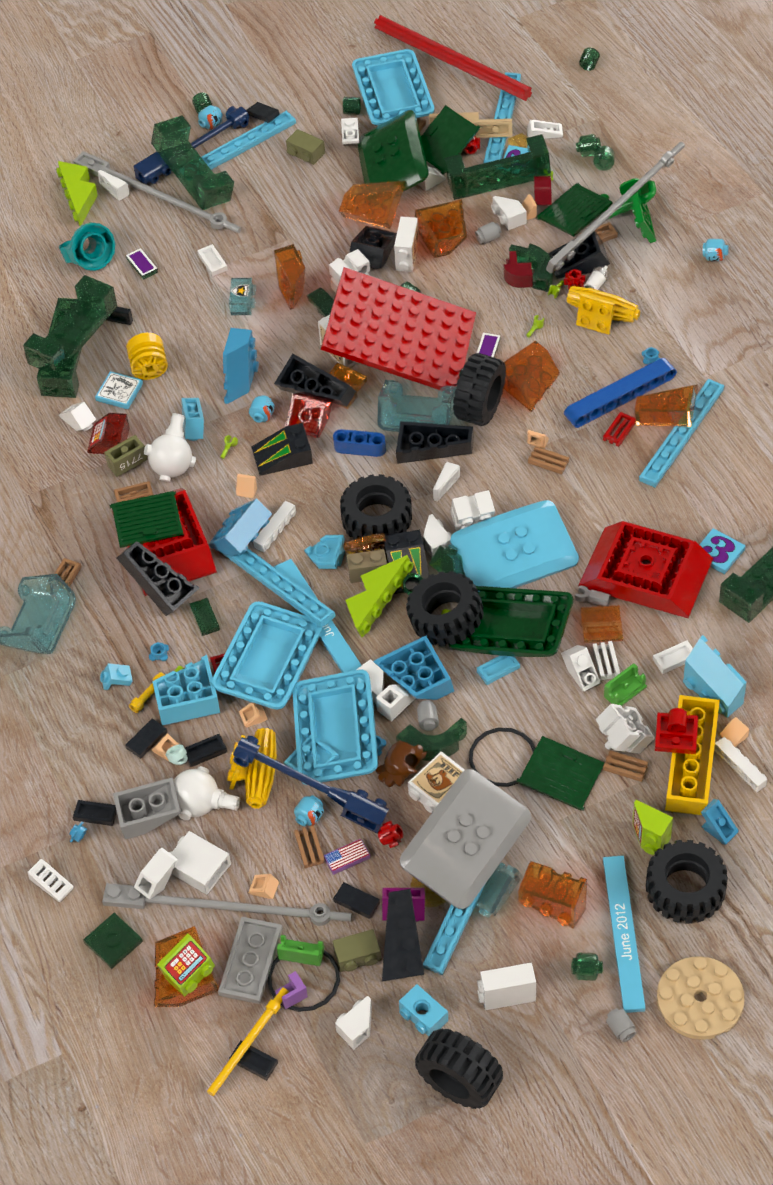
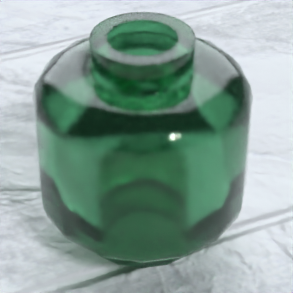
M595 134L580 136L576 143L577 152H580L583 157L597 155L599 150H601L600 138L596 137Z
M609 146L598 147L593 155L595 167L602 171L613 167L615 162V152Z
M579 952L575 957H572L571 974L575 975L577 980L595 981L598 978V974H602L603 961H599L596 953Z

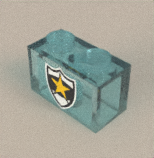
M231 278L229 298L231 315H252V308H255V298H253V295H256V285H253L252 278Z

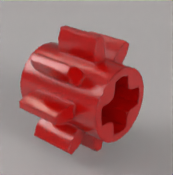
M473 137L464 149L466 154H475L477 150H480V138Z
M573 269L569 273H565L564 285H568V290L572 286L584 287L585 275H581V271Z
M392 821L382 824L381 830L378 831V838L381 844H389L390 848L398 846L404 836L401 826L399 824L393 825Z

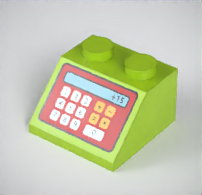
M635 800L632 824L640 847L646 853L653 855L659 848L663 850L664 845L670 841L673 817Z
M189 934L157 964L166 980L184 997L188 993L193 992L198 983L204 977L209 976L215 967L211 957Z

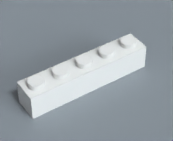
M287 501L282 504L267 526L261 530L258 537L253 541L255 549L263 553L266 549H269L278 534L283 531V528L289 524L290 519L295 516L296 508L294 504Z
M723 737L715 743L714 751L756 792L767 785V777L747 757H744L730 740Z

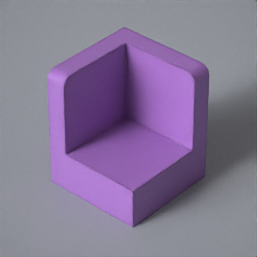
M296 971L288 975L289 983L282 986L289 991L288 994L282 996L281 1004L285 1009L308 997L306 986ZM281 988L275 991L276 995L278 994Z

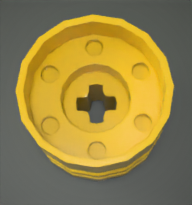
M146 332L135 335L128 341L126 345L131 372L136 378L150 380L158 378L166 372L168 363L160 336Z

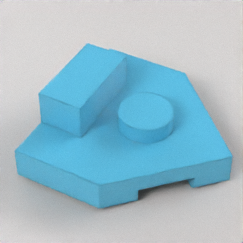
M325 535L320 539V542L312 547L309 546L304 551L319 569H337V566L342 565L345 549L343 545L345 537L344 535Z

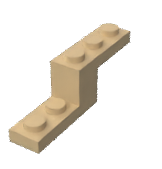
M479 112L458 113L475 126H480V130L475 135L476 138L513 137L512 119L479 120ZM429 114L430 124L438 114Z

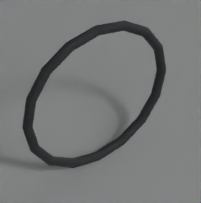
M498 727L485 731L475 739L469 750V763L472 770L478 772L473 763V751L481 739L495 732H512L522 736L530 744L533 752L535 745L523 732L513 728ZM489 780L494 785L500 787H509L518 784L516 780L509 783L494 782Z
M324 950L323 955L330 959L335 968L336 982L332 992L324 1001L314 1006H291L287 1009L298 1012L313 1011L327 1004L336 994L340 983V971L332 955ZM278 956L273 961L268 976V989L273 998H275L276 994L272 987V973L275 965L280 961Z

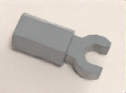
M579 586L578 592L583 594L576 593L575 600L579 602L588 601L591 604L608 607L611 595L595 590L590 591L585 586Z

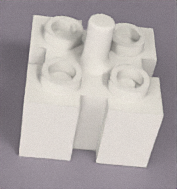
M358 249L348 253L344 260L337 258L329 264V272L332 276L330 279L331 289L335 293L344 267L369 275L367 273L370 271L369 260Z
M489 490L475 493L469 497L462 496L452 499L450 513L456 531L494 516L495 509Z
M610 704L595 719L600 726V731L608 735V741L605 743V747L608 750L614 749L616 751L640 754L655 739L648 726L642 723L643 718L634 707L625 706L622 708L621 705Z

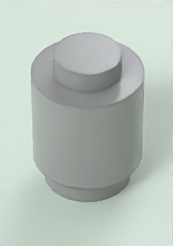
M490 222L475 231L476 239L479 244H486L500 237L501 228L498 223Z
M425 700L420 702L417 708L419 726L426 731L434 730L439 725L437 708L432 701Z
M616 1008L607 1014L606 1023L617 1039L627 1042L637 1034L636 1026L624 1009L619 1010Z

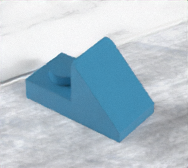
M713 799L701 811L702 816L706 820L701 827L722 844L726 845L739 832L719 799Z

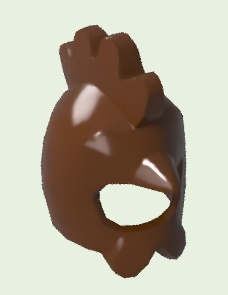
M397 741L389 749L384 764L376 768V772L379 774V781L385 782L387 787H392L394 784L399 787L402 786L404 780L410 777L411 774L418 772L415 770V767L426 757L427 752L423 751L421 745L413 747L406 742Z

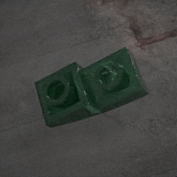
M320 287L306 295L308 301L316 306L321 315L324 317L330 315L334 299L323 288Z

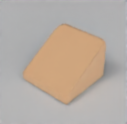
M529 194L522 203V206L527 211V220L537 216V205L532 195Z
M528 430L527 443L545 449L549 438L544 434Z
M238 474L236 495L254 498L257 490L256 477Z
M253 702L239 711L246 728L268 720L263 706Z
M735 717L720 733V736L730 740L733 746L736 747L748 738L749 728Z
M167 733L152 748V751L169 761L165 755L166 751L172 746L179 745V743Z
M272 874L255 875L248 893L273 899L279 881Z

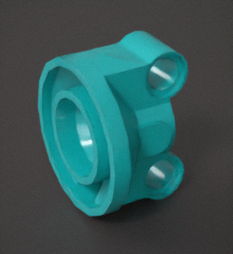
M89 222L81 225L74 232L71 240L60 244L59 249L66 263H74L86 270L96 271L104 268L111 261L115 253L116 244L113 234L106 226L100 223ZM88 238L89 246L86 250H83V244Z

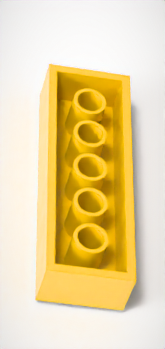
M679 695L678 708L686 710L687 715L698 716L696 755L672 753L665 811L702 815L701 811L708 805L720 700Z

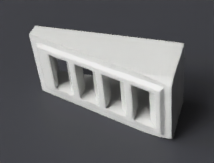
M530 120L527 127L528 139L563 137L562 124Z
M102 170L98 171L99 183L117 200L120 201L129 195L128 184L125 181Z
M449 462L445 463L433 488L434 501L438 502L460 477L459 465Z
M42 859L28 871L29 879L58 902H61L74 888L72 884ZM48 875H50V877L44 882L43 880H44ZM55 880H57V882H56L52 887H50V885H51ZM61 885H63L64 887L58 893H56L55 891Z

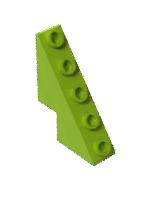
M58 161L59 167L56 168L58 178L62 177L60 179L61 186L66 188L64 193L66 199H70L68 201L70 210H74L72 212L74 221H78L79 226H81L98 196L96 184L89 182L90 176L87 166Z
M408 555L361 575L366 591L345 600L361 638L370 631L376 618L381 615L383 608L391 601L392 595L402 585L406 575L412 571L413 562L410 561Z

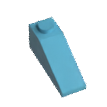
M181 398L182 415L185 416L183 423L185 439L191 441L203 439L204 417L200 399Z

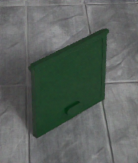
M445 105L421 135L426 161L440 170L442 175L445 174L480 130V126H475Z
M576 183L555 200L552 205H549L537 215L536 218L574 237L613 203L611 200Z
M176 491L109 505L113 511L120 548L128 547L136 541L142 544L183 535L175 499Z
M542 736L520 779L517 778L516 782L580 811H584L585 807L583 806L605 762Z

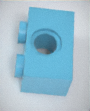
M418 984L399 1000V1013L405 1020L408 1021L410 1019L421 1034L430 1036L433 1031L442 1028L449 1021L448 1011ZM420 1010L427 1011V1013L423 1015H420L417 1012Z

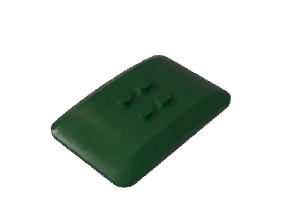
M407 110L360 136L358 143L360 164L368 199L373 206L384 203L425 181L428 177V167L414 111Z
M476 586L477 590L480 591L478 593L484 608L483 618L480 620L481 623L478 628H475V632L471 636L468 635L466 637V640L462 642L461 640L457 641L454 645L448 644L451 649L472 653L515 657H551L559 650L574 603L573 596L569 592Z

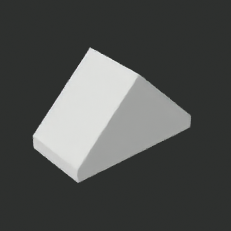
M427 166L429 175L425 181L418 185L424 191H427L445 181L446 178L437 169Z

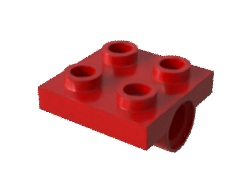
M673 708L669 713L657 712L655 751L696 755L698 716L687 715V711L682 708Z

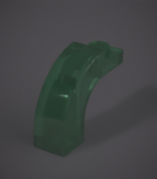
M511 244L509 251H516L517 263L531 262L532 269L535 271L532 288L548 292L553 284V273L550 274L546 270L548 262L551 260L548 253L533 244H529L528 248Z
M460 718L448 730L439 735L423 734L409 724L396 736V742L403 741L413 747L421 745L423 751L427 752L426 757L422 759L424 761H431L440 752L449 757L459 750V741L463 740L467 735V722Z

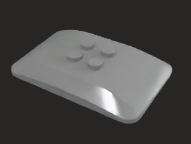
M472 769L464 770L400 857V866L454 907L465 909L470 906L529 824L531 813L525 806Z

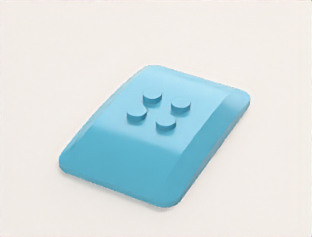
M404 49L358 58L353 61V72L372 124L381 125L407 110L414 111L416 118L429 116V114L434 113V104L414 51Z
M549 500L533 503L458 530L452 534L450 540L465 576L470 578L476 586L517 588L576 566L579 560L578 553L555 504Z
M264 602L252 603L212 678V686L219 692L271 709L278 710L284 708L308 663L322 628L305 615Z
M361 669L297 682L293 690L298 771L303 774L306 773L310 777L315 775L316 777L313 779L321 783L374 772L378 767L371 681L368 672ZM310 734L312 739V750L309 745H304L302 747L303 741ZM315 737L338 753L340 758L337 761L318 764ZM311 751L313 753V766L308 762V757L305 759L306 763L303 761L304 754L309 756Z

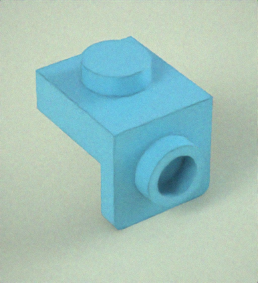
M108 663L100 674L103 689L108 690L112 684L130 686L133 682L130 666Z

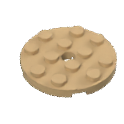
M699 956L679 960L664 972L659 981L657 989L658 1009L665 1022L674 1031L683 1036L699 1040L713 1039L717 1035L729 1032L737 1024L743 1012L745 999L742 984L733 970L718 960ZM701 992L707 998L702 1002L697 1001L694 997L696 994H701Z

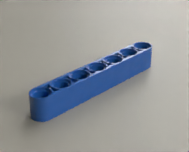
M661 358L569 405L564 411V416L575 428H579L672 380L677 370L666 358Z

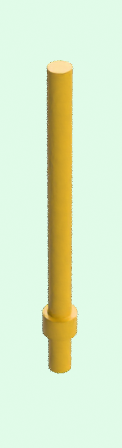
M282 987L275 998L271 999L265 1006L266 1010L208 1088L207 1093L214 1096L272 1015H276L279 1011L282 996L289 993L287 989Z

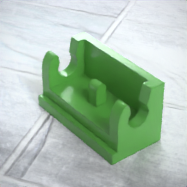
M633 663L604 685V697L611 704L623 706L647 688L645 674L639 675L638 666Z
M286 935L280 936L281 944L277 946L279 960L315 966L321 965L325 950L322 941H318V944L288 940Z

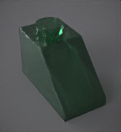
M450 544L448 546L440 545L429 565L438 572L444 571L449 573V571H453L456 574L461 573L465 575L462 556L457 553L458 549Z

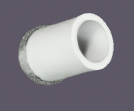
M604 266V268L598 267L593 269L592 274L584 284V288L598 290L608 280V272L606 270L608 267Z

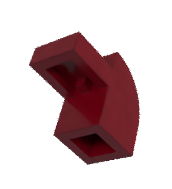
M534 176V201L536 205H552L551 176Z
M509 251V258L506 259V264H503L504 280L516 288L533 287L531 262L517 263L516 251Z

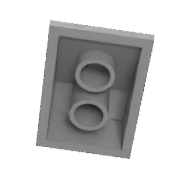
M173 778L113 793L120 828L125 840L144 835L181 814Z

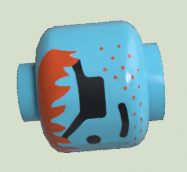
M209 105L199 112L198 122L202 128L212 130L222 122L223 114L218 107Z
M708 239L706 243H703L702 253L707 261H723L725 255H728L729 247L725 245L723 239Z
M258 396L252 401L249 414L258 423L268 422L272 417L275 405L268 396Z
M315 796L303 797L294 808L297 823L301 826L315 825L324 814L322 801Z

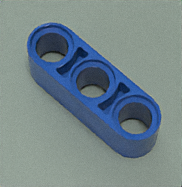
M340 429L333 434L334 449L337 453L380 457L386 453V441L382 433Z

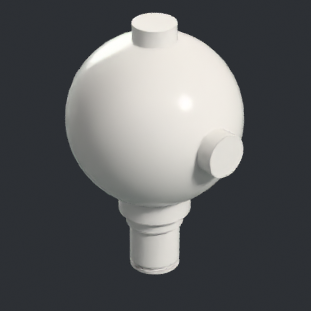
M172 413L171 422L165 434L156 438L151 445L147 444L144 449V455L148 456L151 468L160 475L159 480L170 482L171 478L182 475L189 467H194L196 457L192 456L189 444L183 439L184 432L182 427L185 416Z
M200 766L198 769L183 771L173 780L181 811L179 817L183 820L203 816L213 808L218 810L220 808H227L235 811L239 808L240 797L227 794L224 790L218 789L215 780L205 767Z

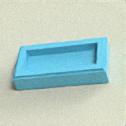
M498 656L477 667L476 670L485 684L488 685L519 669L520 663L514 656Z

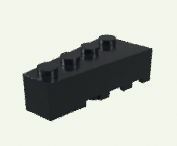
M293 353L274 383L280 390L346 407L356 393L347 383Z
M400 421L396 447L397 464L472 454L474 443L473 426Z
M136 541L116 558L163 614L167 616L192 596L199 587L191 584L186 580V577L171 569L170 565L166 562L163 563L156 558L155 554Z
M411 889L389 892L381 982L424 975Z

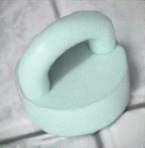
M183 745L172 746L166 751L165 755L169 762L175 765H182L188 760L187 752Z

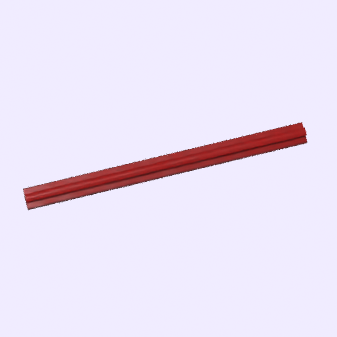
M379 15V18H376L374 24H376L375 29L524 101H527V98H530L532 95V88L382 15Z

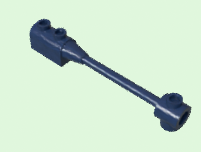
M241 106L239 108L229 107L226 111L227 121L184 148L168 154L158 150L133 166L135 178L145 185L150 182L152 184L157 183L159 176L171 174L173 166L183 155L230 126L234 129L239 126L245 128L249 123L247 111Z
M248 736L247 739L243 737L240 739L233 754V760L236 764L247 767L249 763L252 764L256 759L327 794L328 797L343 807L340 816L378 833L389 810L384 800L377 798L374 802L368 799V793L361 789H358L357 792H351L325 785L260 753L259 749L261 746L258 745L259 741L257 738Z

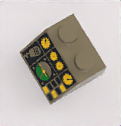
M383 546L345 551L350 583L363 582L361 575L387 564Z

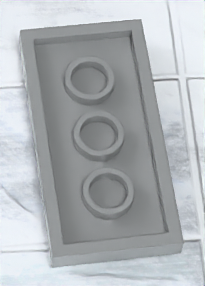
M241 917L218 990L219 996L257 1004L261 1003L283 930L281 924Z

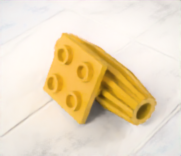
M572 286L567 294L566 302L578 308L576 325L607 335L610 334L612 320L633 323L639 319L641 313L638 305L620 296L593 288Z
M269 728L257 729L254 737L258 739V745L261 746L259 752L276 760L275 732ZM235 742L229 762L231 769H229L227 781H230L229 789H234L236 781L245 779L246 803L251 808L259 809L267 803L273 785L275 769L256 759L252 764L249 763L247 767L236 764L233 760V754L239 742Z

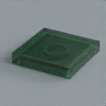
M114 912L86 936L83 942L112 969L139 946L143 939Z

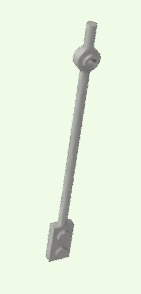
M679 142L671 151H667L653 168L574 241L571 240L549 260L546 270L550 274L555 270H560L564 265V261L570 260L576 252L574 250L661 168H669L675 161L673 159L674 156L685 147L684 143Z
M83 151L73 161L74 164L87 166L89 173L98 176V171L102 170L133 187L210 221L214 229L227 228L236 233L241 231L240 226L227 221L224 213L210 214L109 169V162Z
M106 883L102 900L103 906L144 909L147 902L307 917L317 926L326 925L330 920L349 922L352 920V913L330 911V908L323 903L315 904L311 909L162 895H156L148 899L135 889L134 886Z

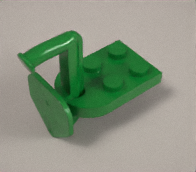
M633 178L622 183L619 187L620 193L622 195L625 194L640 179ZM651 180L646 182L608 218L610 219L632 209L634 216H636V219H634L636 227L638 229L641 228L643 238H647L650 244L657 241L647 202L656 194L655 182ZM601 194V196L607 199L610 198L607 194Z

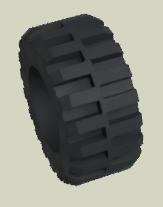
M481 353L472 354L468 358L460 373L454 393L453 413L457 419L478 426H484L492 420L505 386L506 366L501 359Z
M372 474L366 478L364 476L358 478L357 482L353 481L349 484V487L344 490L340 499L343 528L350 537H353V540L357 542L362 541V544L368 546L369 544H373V546L383 544L384 535L407 532L412 520V503L408 489L405 486L403 487V483L400 481H395V478L390 476L387 478L382 474H379V476ZM375 504L391 508L389 512L380 516H369L361 512L364 508Z
M442 571L436 575H428L429 578L427 579L423 578L420 580L419 585L413 587L406 603L407 615L416 635L420 638L427 636L432 645L439 644V646H446V644L454 645L457 641L461 640L462 642L466 640L468 635L471 636L475 632V628L479 627L480 620H482L484 614L483 604L473 581L461 573L456 574L453 571H449V573ZM449 602L458 603L448 613L441 615L432 614L442 604Z
M676 840L675 844L669 842L664 845L663 850L659 848L649 861L646 875L647 898L650 903H653V908L657 912L662 911V916L666 919L669 917L673 918V922L679 923L681 920L685 921V924H692L693 920L697 922L704 921L705 916L710 918L714 915L715 911L720 909L722 901L725 899L728 882L726 865L723 864V859L720 855H715L716 851L713 848H706V844L699 842V844L693 843L694 840H687V842ZM686 870L701 876L706 885L696 892H681L673 888L667 881V878L677 871Z
M443 1028L433 1031L415 1058V1067L419 1075L435 1091L440 1092L442 1096L451 1099L456 1104L459 1103L464 1107H471V1109L485 1107L503 1080V1071L501 1065L498 1064V1060L487 1049L485 1050L481 1044L471 1040L472 1038L462 1035L460 1032H453L451 1029Z

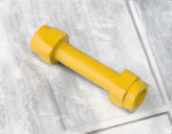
M159 672L153 677V681L164 676V674ZM153 683L139 698L135 697L131 701L129 708L133 712L138 713L144 708V703L155 692Z

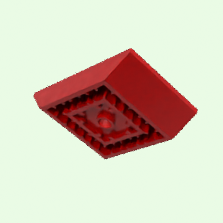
M183 488L173 490L176 491L175 499L183 535L142 543L141 545L155 554L156 558L163 563L166 562L170 565L171 569L186 577V580L189 582L217 573L209 545L186 490Z
M621 521L604 528L578 586H585L590 591H599L609 594L611 597L689 619L713 562V557L696 541ZM649 560L651 563L643 564L642 561Z

